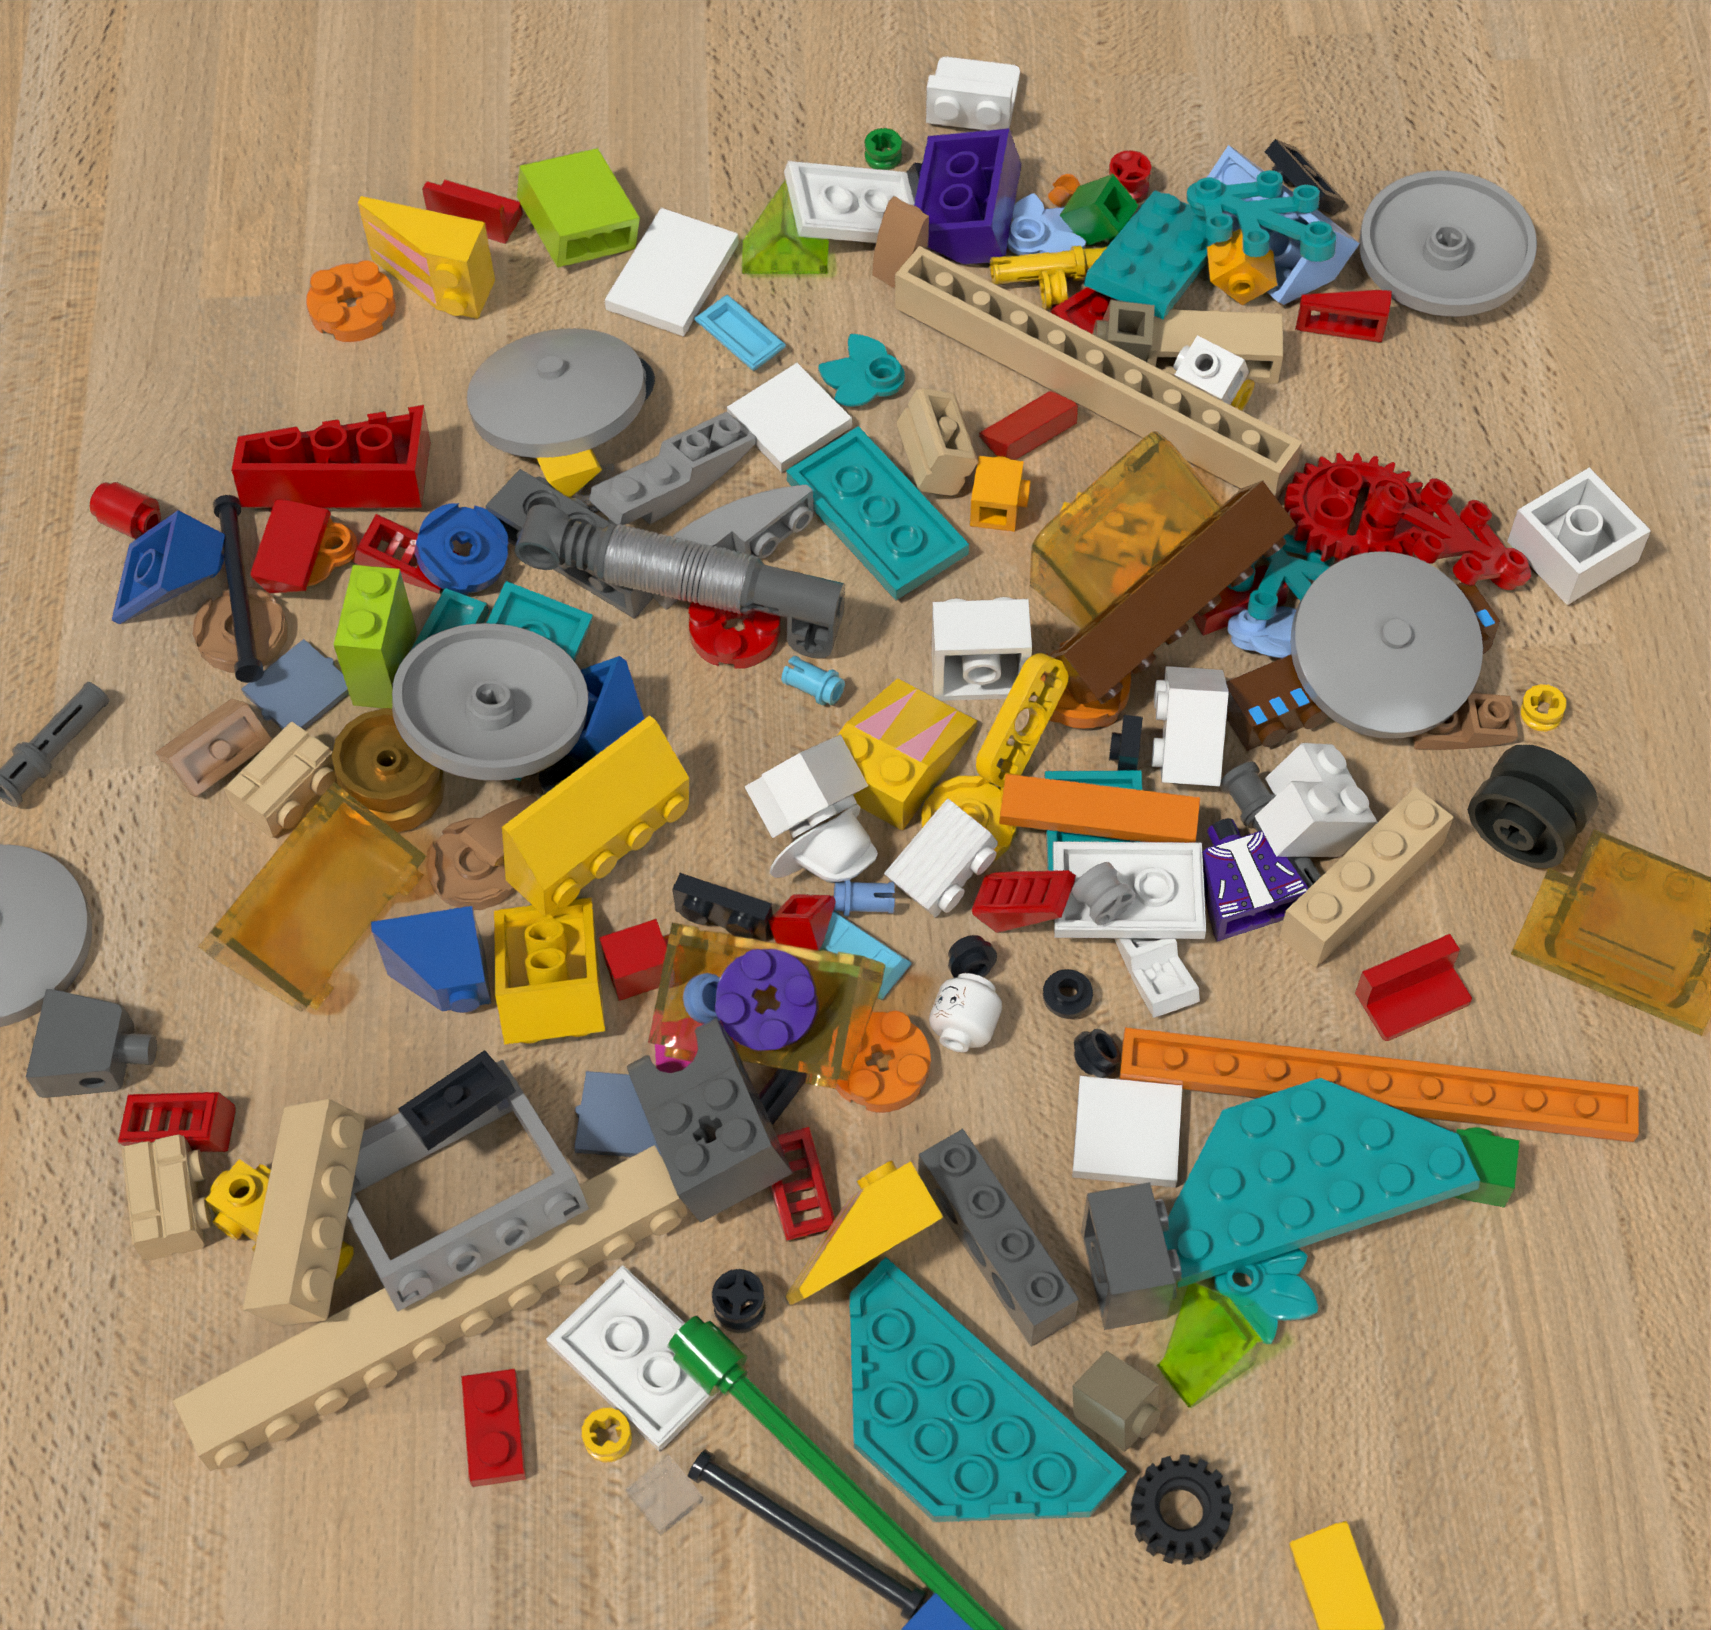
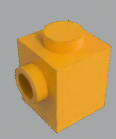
M1239 228L1232 232V237L1229 240L1216 242L1207 247L1210 282L1238 303L1244 305L1276 287L1277 279L1274 252L1269 249V252L1261 257H1250L1244 254L1242 250L1243 235Z
M978 456L971 497V527L1015 532L1019 507H1028L1031 480H1023L1024 461L1011 460L1002 456Z

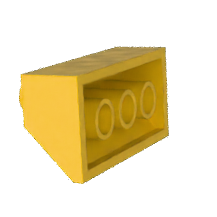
M650 715L502 826L506 881L543 916L546 917L558 907L568 906L575 900L583 887L595 878L601 879L612 871L620 858L631 850L641 849L657 829L666 822H675L687 810L689 805V776L653 717Z

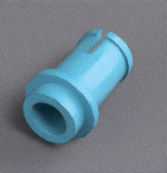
M793 656L789 659L788 663L794 666V670L785 665L781 678L782 683L814 696L816 703L819 705L827 703L834 705L840 699L845 687V681L839 678L837 671L833 669L828 672L801 660L798 656Z

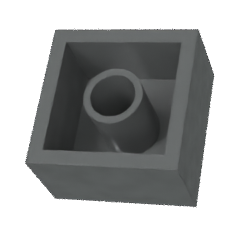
M1150 1182L1087 1193L1081 1234L1104 1330L1164 1320L1167 1318L1171 1300L1177 1298L1175 1282L1181 1281L1180 1262L1175 1249L1167 1250L1163 1235L1164 1231L1169 1230L1167 1211L1162 1199H1154Z

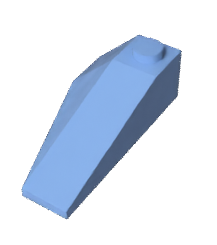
M1228 145L1208 177L1216 178L1226 185L1256 182L1257 175L1264 170ZM1283 185L1281 195L1276 198L1293 196V192ZM1258 196V197L1244 198V199H1242V200H1244V201H1254V200H1263V199H1268V198H1263V197H1261V196ZM1318 210L1311 213L1297 211L1280 213L1279 215L1304 225L1315 221L1330 224L1336 234V248L1334 256L1326 261L1313 262L1306 260L1300 254V241L1259 225L1260 229L1266 230L1269 233V249L1274 252L1277 286L1267 291V293L1283 305L1335 280L1360 244ZM1224 211L1223 214L1229 215L1233 220V232L1238 230L1240 225L1237 216Z

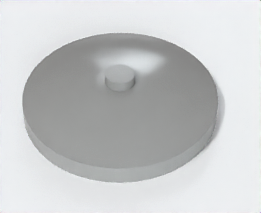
M1426 171L1403 177L1389 184L1369 204L1363 218L1359 237V250L1364 267L1381 290L1392 291L1391 298L1412 309L1433 315L1454 317L1490 311L1514 297L1522 289L1531 273L1537 249L1536 233L1531 218L1523 206L1510 193L1484 178L1456 171Z
M555 329L520 338L502 347L486 359L470 381L467 391V403L476 431L486 442L495 448L524 457H560L594 448L623 431L635 419L643 406L646 396V382L642 363L638 355L622 340L607 333L589 329Z
M1362 553L1348 557L1329 567L1313 582L1301 599L1291 628L1290 644L1293 664L1297 676L1309 697L1326 715L1350 730L1372 737L1386 739L1412 737L1439 726L1451 717L1467 700L1478 680L1483 659L1482 635L1477 617L1468 599L1458 586L1437 568L1420 559L1400 553Z
M502 624L463 625L444 630L425 639L403 659L396 672L392 691L393 718L401 737L407 745L422 759L437 768L458 776L479 780L521 778L554 765L567 755L578 742L585 726L588 707V692L583 674L577 664L563 649L534 632Z
M0 845V1027L23 1021L39 1013L42 1009L46 989L65 992L81 971L87 958L92 938V919L89 905L73 875L61 863L49 855L32 848L17 845Z

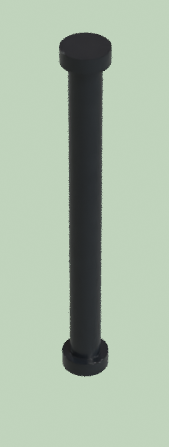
M222 495L214 500L213 510L215 516L220 520L221 532L225 534L223 551L238 662L234 665V672L237 680L244 683H252L263 677L264 670L262 662L257 659L238 522V516L241 513V503L236 496Z
M705 1449L696 1458L688 1473V1478L697 1484L702 1480L891 1602L902 1610L900 1616L909 1621L919 1611L927 1596L925 1590L918 1586L912 1590L714 1461L715 1455Z

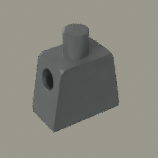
M46 989L26 1079L40 1098L117 1091L123 1086L127 1064L152 1065L154 1063L157 1052L156 1036L152 1034H135L133 1021L125 1007L119 1004L59 990Z

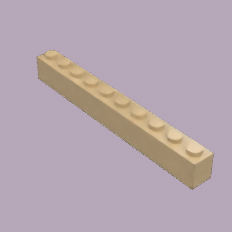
M921 246L915 250L895 274V308L1056 393L1073 400L1079 405L1242 489L1263 480L1276 499H1278L1293 479L1294 473L1297 470L1302 442Z
M655 1145L580 1184L589 1207L588 1210L528 1241L521 1247L476 1269L473 1273L463 1276L433 1292L424 1299H420L397 1312L384 1288L334 1314L327 1320L317 1323L172 1400L199 1458L209 1471L218 1467L219 1469L233 1467L248 1457L249 1450L268 1440L269 1442H278L291 1436L299 1428L298 1424L316 1414L324 1416L336 1412L348 1402V1397L367 1387L368 1389H376L386 1385L396 1377L398 1370L415 1361L417 1363H424L436 1358L445 1350V1345L463 1335L473 1337L484 1332L493 1324V1319L510 1310L522 1311L527 1309L541 1298V1293L558 1284L561 1286L571 1285L587 1274L588 1268L606 1258L609 1261L617 1260L632 1251L635 1243L651 1234L660 1236L676 1228L680 1224L681 1218L687 1215L686 1205L678 1197L665 1163Z

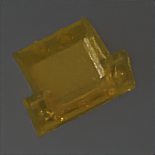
M1593 829L1572 877L1548 868L1511 955L1702 1036L1711 1018V877Z

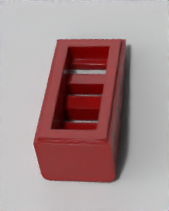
M1362 290L1304 294L1301 296L1295 330L1383 342L1390 312L1392 291ZM1318 311L1320 315H1311V312Z
M376 513L356 549L354 563L361 566L400 569L403 582L438 594L442 589L424 575L419 565L417 568L409 565L415 554L414 549L418 533ZM381 541L389 543L384 553L377 550ZM398 546L406 549L401 560L393 557Z
M1070 870L996 872L985 875L972 907V914L996 933L1061 918L1075 883L1076 875Z
M220 1092L128 1094L118 1143L122 1146L146 1141L152 1143L155 1142V1139L179 1134L186 1138L193 1151L199 1149L200 1152H227L236 1107ZM147 1110H153L149 1131H143ZM172 1111L168 1131H164L167 1113ZM188 1113H192L190 1128L185 1130Z
M810 1127L776 1135L784 1154L801 1149L803 1158L788 1162L792 1172L807 1169L809 1175L808 1178L782 1184L780 1180L769 1186L786 1242L828 1231L835 1218ZM813 1188L815 1197L787 1203L786 1194ZM815 1207L819 1208L821 1217L793 1224L791 1214Z

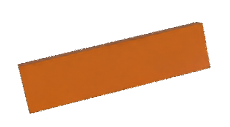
M1006 774L999 824L1140 842L1195 843L1200 797Z

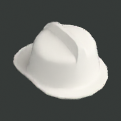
M856 804L849 807L837 818L812 829L792 842L777 856L771 865L770 874L774 878L785 877L804 868L828 883L846 881L858 876L876 860L878 854L876 848L871 843L870 836L856 819L861 809L860 806Z

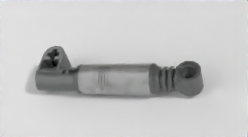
M539 504L529 509L514 550L516 556L523 563L540 570H552L564 563L567 567L574 568L577 566V569L586 570L588 567L589 572L595 573L598 580L605 581L606 583L610 582V584L651 592L656 595L660 594L665 597L669 596L678 600L682 598L683 601L698 602L700 605L719 607V609L733 611V613L737 612L738 614H749L755 610L787 618L788 645L797 653L810 658H826L831 655L844 614L845 583L764 564L760 557L744 554L743 552H735V550H726V548H717V546L713 547L707 544L702 545V543H696V541L691 542V540L658 534L652 531L649 532L644 529L640 530L635 527L631 528V526H622V524L611 523L605 528L598 527L597 529L595 525L591 524L584 526L583 522L576 521L573 524L572 519L564 511L550 505Z

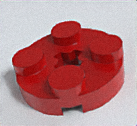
M692 602L689 607V633L692 646L697 654L708 663L719 666V662L734 664V669H745L763 662L775 651L778 644V636L781 632V616L755 610L749 614H738L737 612L733 613V611L719 609V607L700 605L698 602ZM728 620H743V630L737 631L734 627L726 630L724 627L727 625Z

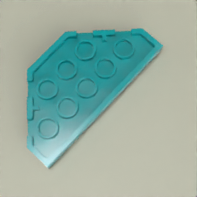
M1318 1078L1222 1110L1168 1215L1169 1230L1164 1231L1163 1235L1167 1250L1175 1249L1179 1258L1181 1281L1176 1282V1284L1180 1288L1479 1189L1480 1179L1459 1134L1325 1079Z
M887 1257L849 1294L854 1449L933 1522L1087 1518L1097 1510L1125 1479L1127 1473L1125 1469Z

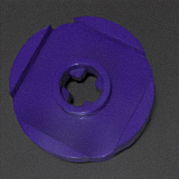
M752 949L736 958L723 972L717 985L715 1012L726 1032L738 1043L754 1050H778L798 1042L811 1029L819 1009L817 987L809 968L797 957L777 949ZM772 985L777 989L775 998L781 1002L780 1006L776 1011L768 1008L762 1014L756 1009L759 1002L754 998L755 993L758 989L766 991Z

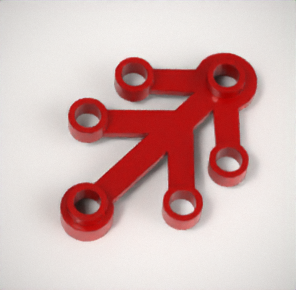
M1430 479L1420 492L1421 499L1434 510L1440 520L1408 503L1409 496L1407 492L1394 483L1378 487L1366 502L1369 514L1383 525L1394 526L1401 518H1404L1428 531L1423 532L1412 546L1414 554L1420 560L1433 564L1437 559L1461 556L1453 566V573L1464 584L1475 585L1479 580L1490 579L1502 589L1514 590L1517 586L1526 584L1531 577V570L1526 556L1515 548H1505L1487 524L1492 518L1490 509L1478 500H1470L1458 516L1448 503L1453 495L1452 490L1440 479ZM1468 528L1475 532L1480 541L1474 538Z

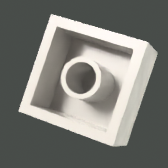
M1589 467L1518 509L1507 542L1526 556L1532 569L1568 605L1638 563L1651 530Z
M1000 597L994 600L966 601L956 598L945 602H933L932 673L934 698L940 701L1006 699L1023 664L1031 657L1032 642L1029 599Z

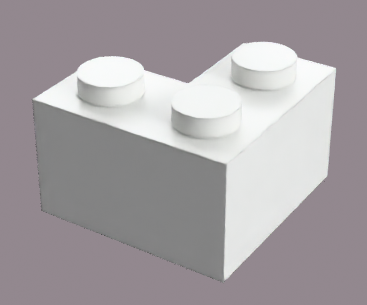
M1166 666L1165 680H1156L1154 709H1156V720H1163L1164 728L1163 738H1154L1152 767H1160L1163 783L1220 786L1229 693L1223 670Z
M840 734L798 753L761 774L762 777L746 785L745 789L772 838L788 830L792 837L795 838L824 820L857 804L853 794L868 787V784Z
M1301 743L1265 778L1271 790L1277 796L1255 815V818L1276 857H1341L1378 823L1369 808L1367 796L1357 787L1346 767L1347 764L1344 756L1333 744Z

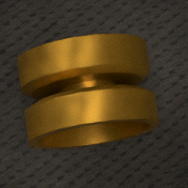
M382 708L365 712L347 723L336 737L332 752V762L343 808L355 823L373 832L394 834L414 829L432 817L443 800L445 789L443 770L422 759L407 745L396 727L392 709Z

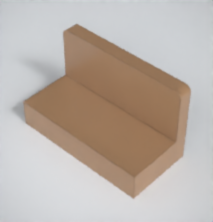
M230 699L160 748L155 754L160 761L171 766L190 795L197 797L265 748L272 739L246 702Z

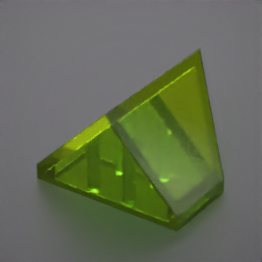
M786 179L743 240L742 274H828L829 240L800 237L798 235Z
M1192 1283L1187 1286L1164 1358L1157 1364V1367L1187 1407L1191 1408L1254 1366L1263 1340L1230 1297Z

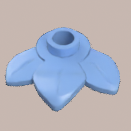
M1030 194L1015 204L1012 216L1013 222L1010 227L1007 247L1013 253L1025 255L1071 250L1072 246L1080 245L1084 249L1086 241L1074 234L1060 217L1064 208L1044 209L1043 203L1035 194Z
M1277 606L1275 616L1269 620L1255 619L1249 615L1247 610L1234 615L1228 621V632L1231 635V642L1238 648L1255 650L1267 656L1283 658L1290 655L1291 628L1296 609Z

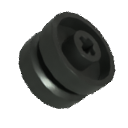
M1515 745L1505 750L1493 767L1490 778L1483 781L1471 798L1467 810L1470 822L1480 837L1497 852L1514 862L1532 868L1550 869L1561 864L1572 848L1577 834L1583 832L1595 814L1599 802L1596 789L1588 777L1571 761L1552 750L1539 746Z

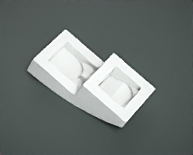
M1114 938L1130 976L1153 1018L1200 1002L1199 988L1178 956L1176 939Z

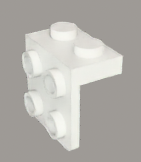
M942 57L938 61L936 75H929L926 123L979 130L1010 129L1020 78L1019 67L1011 64Z

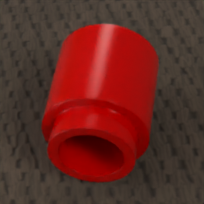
M104 482L95 489L91 496L89 508L91 514L96 516L97 521L135 540L161 522L158 501L122 483Z

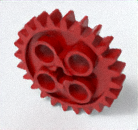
M1336 453L1334 463L1321 456L1319 457L1317 467L1306 463L1303 473L1295 472L1292 483L1288 484L1284 509L1296 524L1292 528L1295 529L1293 539L1295 541L1307 540L1305 551L1308 553L1318 549L1323 551L1321 561L1323 562L1331 557L1338 558L1339 562L1348 557L1369 552H1393L1414 557L1413 544L1423 532L1428 531L1404 518H1401L1394 526L1383 525L1369 514L1366 502L1356 534L1351 536L1348 534L1361 489H1369L1368 501L1378 487L1385 486L1388 483H1394L1402 487L1409 496L1408 503L1434 516V510L1421 499L1420 492L1423 488V483H1409L1410 471L1400 474L1395 473L1396 463L1394 462L1387 464L1385 467L1379 466L1378 456H1373L1369 463L1363 462L1359 453L1354 454L1352 461H1346L1341 453Z

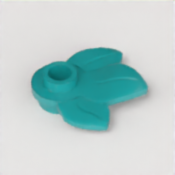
M860 334L849 335V357L818 365V371L825 383L837 389L834 400L838 404L845 406H861L869 403L876 396L893 395L903 387L905 382V371L895 357L887 354L884 344L876 339Z
M1298 1248L1215 1276V1288L1218 1295L1225 1303L1233 1306L1236 1326L1247 1337L1270 1345L1276 1335L1278 1320H1301L1318 1312V1303L1312 1289L1301 1277L1297 1276L1308 1258L1304 1251ZM1244 1273L1250 1277L1252 1283L1247 1287L1238 1286L1233 1281V1275Z

